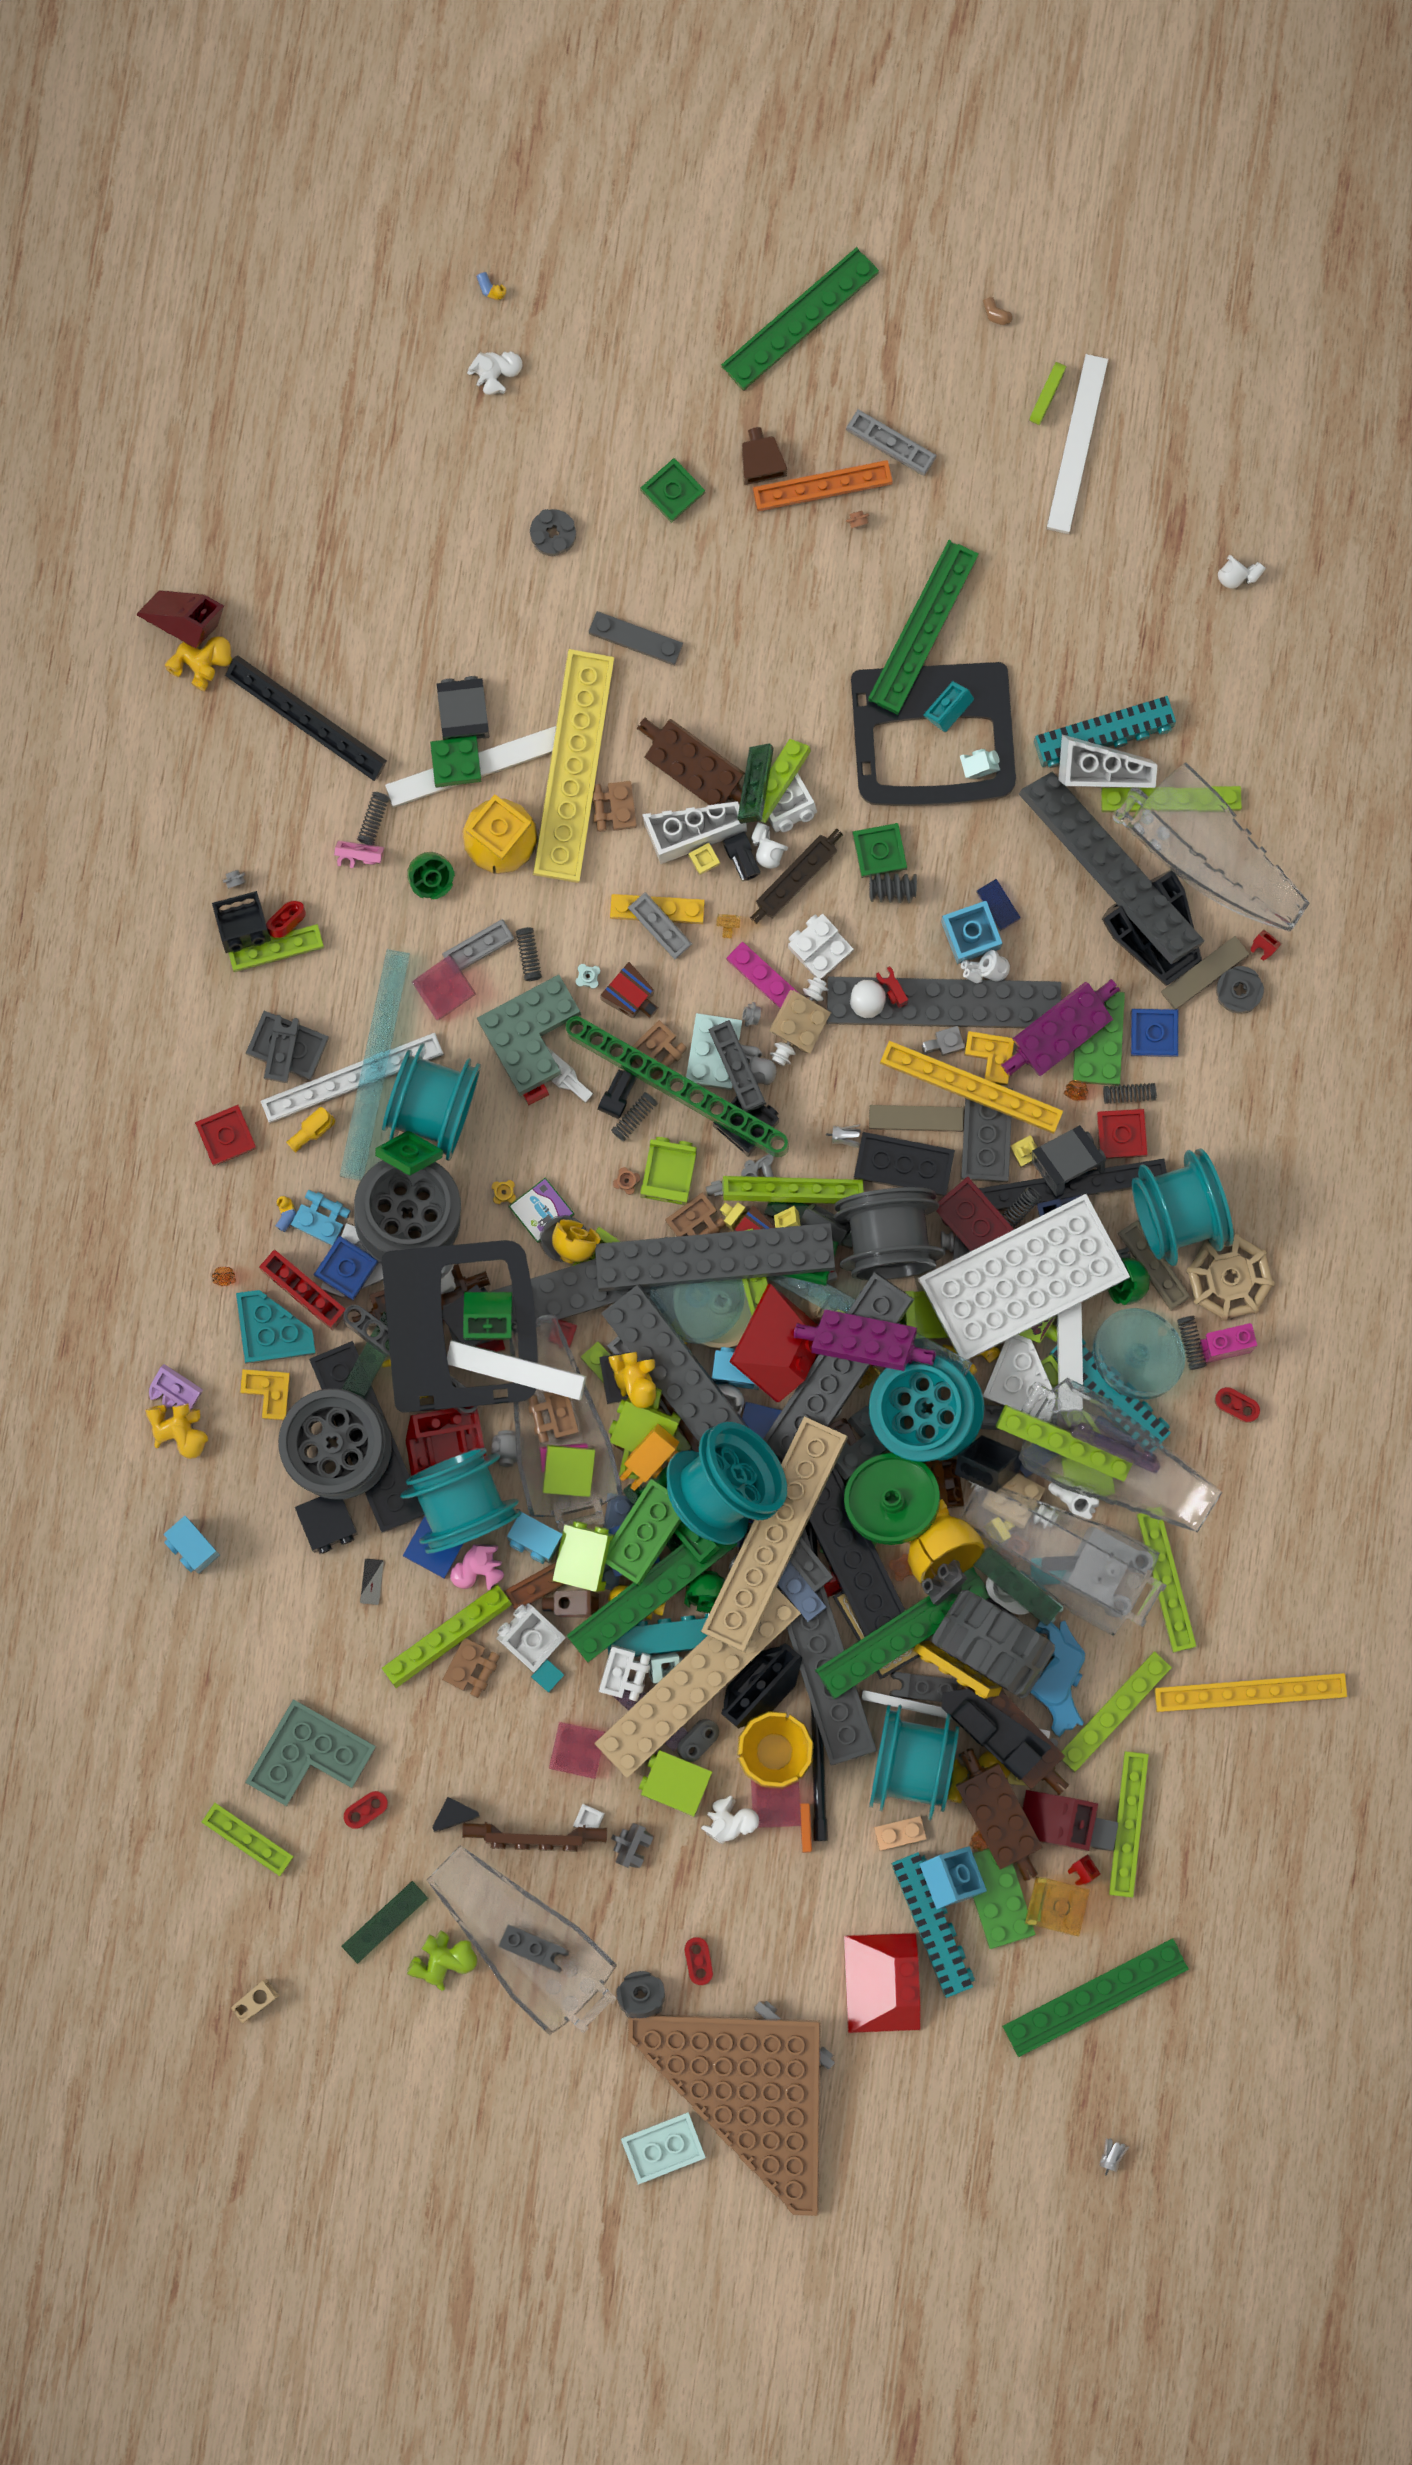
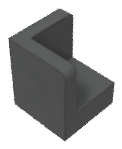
M1096 1818L1090 1847L1113 1851L1118 1822Z

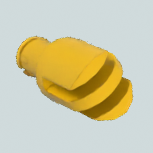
M319 1107L301 1123L302 1129L287 1140L286 1143L297 1153L311 1139L318 1140L335 1124L336 1120L326 1109Z

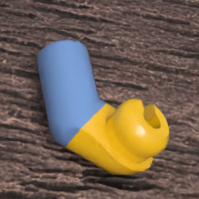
M486 272L476 276L484 296L495 300L504 298L506 294L504 285L491 284Z
M280 1196L276 1204L279 1207L281 1218L275 1227L285 1232L293 1221L296 1211L290 1198Z

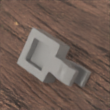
M958 1026L936 1032V1040L923 1042L922 1045L924 1054L940 1050L942 1056L965 1049Z

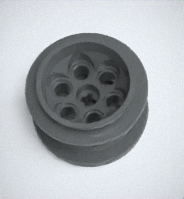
M383 1160L378 1162L363 1176L356 1190L354 1222L357 1236L365 1250L381 1264L382 1256L388 1251L453 1245L458 1236L461 1217V1198L454 1179L437 1162L430 1164L411 1176ZM397 1187H403L407 1192L404 1195H397L394 1190ZM420 1192H427L430 1197L427 1200H420L417 1195ZM381 1204H388L391 1209L388 1212H381L378 1207ZM403 1212L407 1214L412 1212V1218L407 1217L404 1219ZM432 1213L437 1216V1219L434 1222H428L424 1217ZM392 1225L397 1227L398 1231L395 1234H388L385 1229ZM416 1230L421 1233V1236L412 1239L408 1234Z
M919 1187L888 1188L851 1195L835 1203L837 1213L834 1215V1220L841 1224H850L854 1255L840 1262V1267L846 1271H851L852 1277L858 1280H869L874 1272L886 1280L911 1277L935 1269L936 1261L946 1254L945 1250L940 1247L929 1246L925 1216L935 1212L940 1207V1204L935 1201L936 1192Z
M331 1388L312 1392L301 1398L291 1407L280 1428L278 1448L285 1470L298 1485L318 1496L337 1500L361 1495L371 1489L381 1479L390 1462L392 1439L385 1418L374 1405L353 1392ZM339 1414H343L345 1417L344 1424L336 1427L334 1425V1418ZM320 1422L323 1427L321 1433L313 1435L311 1431L313 1424ZM358 1429L362 1430L363 1438L359 1442H354L352 1440V1433ZM330 1438L334 1440L338 1438L337 1448H329L331 1445L330 1442H328ZM311 1446L318 1448V1454L314 1458H308L307 1450ZM351 1453H357L359 1457L358 1462L355 1465H349L347 1462L348 1456ZM329 1461H334L336 1464L335 1471L327 1474L325 1465Z

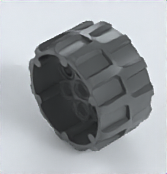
M965 1589L960 1592L932 1636L934 1645L1023 1699L1029 1695L1055 1651V1645L1050 1640L1003 1610Z

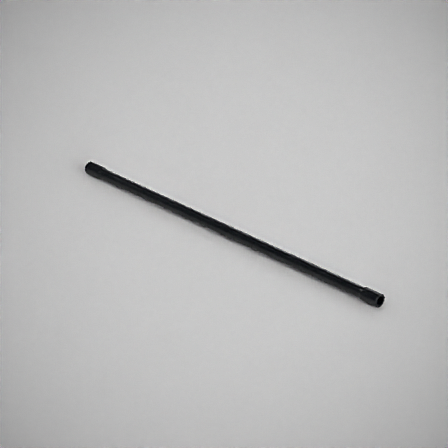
M807 1522L805 1529L812 1551L818 1557L817 1538L809 1522ZM811 1705V1733L814 1742L812 1759L814 1795L813 1833L814 1841H828L824 1743Z

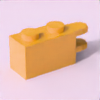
M657 1424L627 1457L624 1463L627 1468L619 1478L624 1481L634 1472L638 1476L630 1487L634 1491L643 1482L646 1483L650 1477L655 1479L663 1470L661 1465L666 1460L669 1462L678 1453L676 1448L679 1441Z

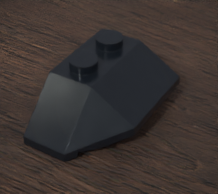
M786 1643L781 1644L779 1647L761 1651L726 1687L724 1708L721 1714L739 1729L745 1727L751 1719L768 1711L772 1712L796 1686L802 1657Z

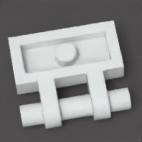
M612 1645L599 1692L622 1698L624 1689L631 1691L629 1699L638 1701L640 1693H643L645 1685H643L645 1674L649 1672L651 1666L649 1664L651 1655L642 1653L640 1661H634L635 1651ZM630 1669L636 1670L634 1681L627 1680Z

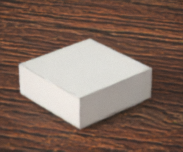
M582 1804L573 1826L578 1828L586 1825V1827L599 1828L605 1813Z

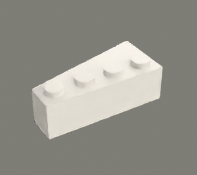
M1062 735L1059 781L1065 786L1156 788L1157 764L1151 759Z
M738 801L708 805L705 808H686L683 811L672 812L670 810L663 811L660 814H642L644 825L660 864L687 855L707 843L713 845L742 832H747L746 820Z

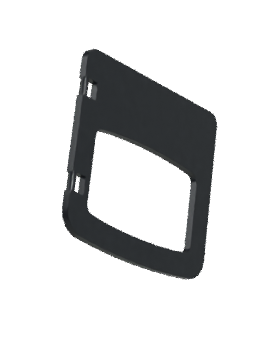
M1002 662L923 666L899 715L878 706L874 702L868 701L883 668L862 669L853 672L851 676L857 779L858 790L864 801L872 805L886 806L946 805L998 799L1012 792L1015 787L1016 773L1008 669ZM952 681L967 688L974 700L959 718L991 720L993 724L994 747L999 756L998 764L1000 768L996 772L995 778L978 782L939 786L880 785L876 779L874 727L892 722L926 719L924 713ZM866 694V706H858V695ZM863 763H870L871 775H863Z
M502 1240L393 1250L386 1252L382 1256L394 1402L398 1411L416 1412L513 1403L528 1400L534 1395L536 1388L518 1383L466 1388L454 1387L448 1368L441 1305L442 1268L450 1264L504 1260L508 1265L514 1295L518 1333V1358L538 1363L533 1292L526 1253L520 1244L514 1241ZM507 1389L508 1397L494 1398L493 1390ZM434 1395V1404L420 1405L419 1397Z

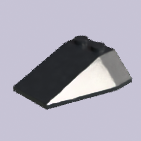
M1171 869L1153 878L1151 883L1161 895L1166 897L1167 901L1194 928L1185 889L1174 870ZM1117 903L1108 908L1102 917V921L1112 938L1165 986L1202 961L1198 947L1173 964H1170Z

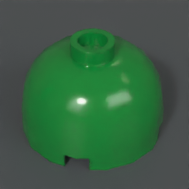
M424 852L411 861L407 870V879L413 892L420 898L438 899L445 896L453 886L452 882L455 872L451 863L443 855L436 852Z
M1121 1258L1130 1278L1107 1290L1115 1303L1122 1305L1134 1304L1146 1296L1150 1286V1275L1140 1261L1134 1258Z
M705 1571L687 1585L684 1599L685 1605L690 1608L692 1604L697 1606L696 1611L710 1613L725 1579L715 1571Z

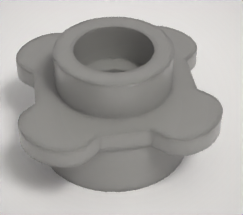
M235 870L225 874L226 879H223V883L226 882L227 887L231 888L245 883L243 877L245 872L240 873L239 870Z
M755 1002L748 1004L744 1008L742 1019L745 1021L746 1027L759 1023L761 1008L756 1006Z

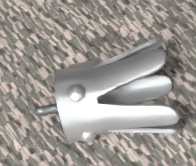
M861 1124L847 1127L833 1126V1134L826 1133V1136H832V1144H845L859 1148L860 1144L846 1138L859 1137L860 1129L849 1128L858 1127Z
M1105 2139L1104 2154H1102L1099 2164L1107 2168L1105 2176H1107L1109 2170L1117 2172L1119 2162L1129 2146L1125 2148V2144L1115 2143L1112 2148V2139Z

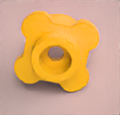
M511 1180L500 1183L496 1181L492 1184L495 1195L493 1202L499 1205L502 1202L513 1203L516 1200L513 1192L514 1182Z

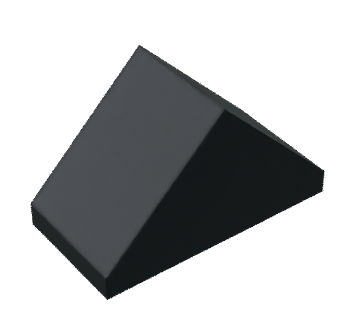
M447 1797L432 1828L434 1832H438L479 1818L480 1815L479 1812Z

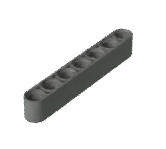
M351 1305L346 1308L343 1316L344 1324L391 1360L390 1351L385 1346V1343L389 1341L388 1327L358 1305ZM352 1311L358 1312L361 1316V1319L356 1323L349 1321L347 1317ZM369 1326H376L380 1333L376 1337H371L367 1334L366 1329ZM451 1376L452 1385L454 1387L466 1388L463 1384H461L459 1381H457L455 1378ZM474 1406L472 1409H465L463 1407L454 1409L463 1415H471L478 1406Z

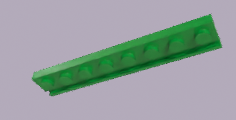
M856 247L723 362L721 368L744 391L879 273V270Z
M948 540L868 701L874 702L878 706L899 715L979 553Z
M683 1543L652 1567L640 1586L633 1582L567 1634V1638L585 1661L589 1663L738 1544L725 1545L717 1543L720 1549L702 1564Z
M974 1567L965 1571L964 1574L967 1580L961 1584L962 1591L964 1589L971 1591L984 1600L989 1598L986 1586L975 1572ZM951 1593L938 1606L933 1604L930 1596L925 1597L817 1668L815 1672L818 1673L832 1698H837L933 1635L958 1595Z
M1172 1938L1004 2024L1002 2027L1017 2057H1020L1189 1970Z

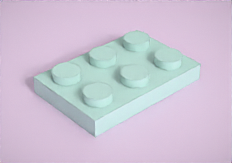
M696 1013L686 1078L701 1086L732 1090V1083L708 1029L730 1020L739 1040L742 1020Z
M688 2112L621 2138L638 2185L706 2158Z

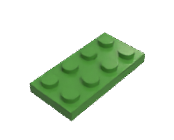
M1117 992L1104 1002V1006L1113 1020L1074 1050L1073 1083L1120 1085L1125 992Z
M652 1479L649 1481L609 1544L606 1564L639 1586L681 1522V1519L672 1507L668 1491L665 1487Z
M989 1848L973 1853L987 1892L977 1895L973 1899L989 1949L1036 1935L1013 1863L1000 1870Z

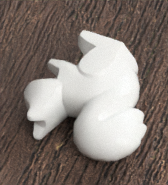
M511 351L509 353L503 352L501 356L493 352H480L468 368L467 374L477 373L480 376L477 386L485 382L483 387L485 394H504L506 388L497 378L500 374L507 377L517 376L522 369L523 362L518 354Z
M1052 1482L1048 1486L1049 1491L1066 1503L1072 1514L1091 1519V1513L1096 1512L1094 1508L1099 1506V1499L1086 1489L1085 1491L1073 1489L1071 1485L1064 1482Z
M732 1796L713 1803L712 1806L716 1813H707L713 1820L711 1826L704 1825L701 1828L708 1836L720 1844L735 1839L740 1833L743 1835L752 1833L759 1825V1816L751 1808L741 1809L735 1815L731 1814L736 1802Z

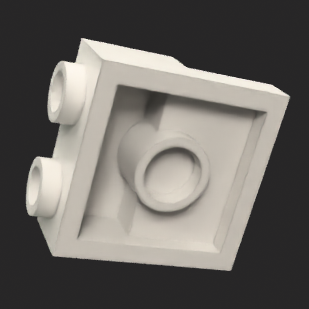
M798 773L768 818L775 832L780 830L787 832L792 829L793 824L801 820L802 822H808L817 813L815 802Z
M823 913L819 917L816 914L806 922L808 927L802 932L799 930L795 931L788 939L790 941L788 949L814 977L821 980L854 951L849 943L838 933V929Z
M528 1603L526 1606L520 1605L513 1614L515 1618L509 1624L506 1622L498 1629L497 1633L499 1636L496 1639L534 1673L566 1637Z

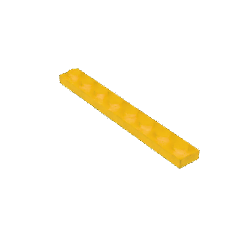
M892 1041L888 1042L880 1064L1053 1134L1063 1113V1110Z
M1345 1673L1154 1688L1156 1712L1347 1697Z

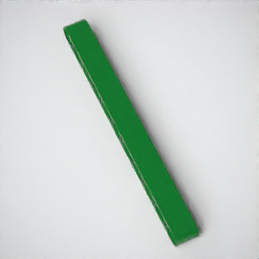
M575 1016L567 1021L566 1031L569 1038L575 1043L632 1074L770 1155L783 1157L788 1153V1139L786 1135L587 1020ZM575 1025L583 1026L581 1033L574 1034L571 1030ZM596 1036L603 1038V1042L599 1045L591 1043L592 1039ZM615 1048L623 1049V1053L618 1057L611 1055L612 1050ZM636 1059L643 1061V1065L639 1068L631 1066L632 1062ZM655 1071L663 1072V1077L659 1080L652 1079L651 1075ZM676 1082L684 1085L680 1091H673L671 1086ZM695 1094L704 1096L703 1100L699 1103L692 1102L691 1098ZM720 1105L724 1108L723 1112L717 1115L711 1112L712 1108ZM735 1117L744 1119L740 1126H734L731 1122ZM756 1128L764 1131V1134L759 1138L751 1135L752 1131ZM776 1140H781L784 1142V1146L781 1149H774L772 1143Z

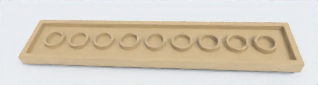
M807 1417L803 1418L781 1464L787 1481L786 1500L771 1518L754 1520L701 1630L702 1633L744 1653L746 1652L848 1439L846 1435Z
M776 1587L745 1653L707 1636L594 1744L628 1778L801 1613Z

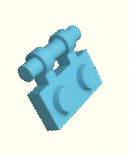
M308 1190L305 1198L312 1201V1205L309 1208L301 1204L291 1226L333 1246L344 1227L343 1224L336 1220L339 1215L347 1219L351 1210L343 1207L344 1204L338 1201L335 1203L325 1198V1195L320 1192L315 1193ZM320 1206L331 1211L329 1217L317 1212Z

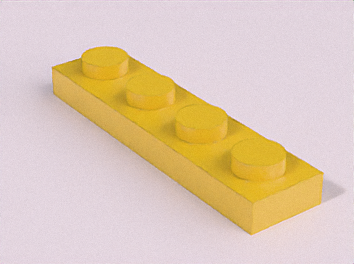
M611 894L610 919L638 920L628 907L640 896ZM650 896L673 923L703 924L705 900Z
M931 1641L920 1642L914 1647L913 1651L921 1655L920 1658L923 1661L933 1663L939 1667L938 1670L940 1672L957 1678L956 1681L959 1684L971 1687L979 1697L987 1699L988 1697L999 1696L1002 1689L1001 1686L946 1653Z

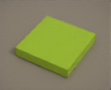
M547 1445L542 1492L590 1497L595 1449Z

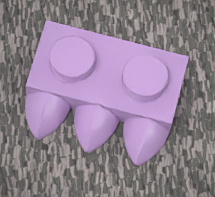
M164 1364L160 1367L150 1385L149 1397L153 1400L164 1394L162 1403L165 1404L166 1408L172 1407L175 1403L177 1405L188 1403L191 1410L203 1389Z

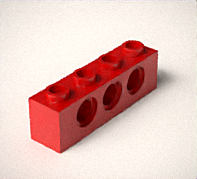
M275 1249L259 1266L265 1275L332 1331L343 1320L346 1309Z

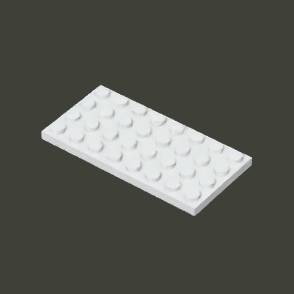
M1084 1194L919 1277L918 1281L960 1361L963 1363L1129 1279L1130 1275L1087 1194Z

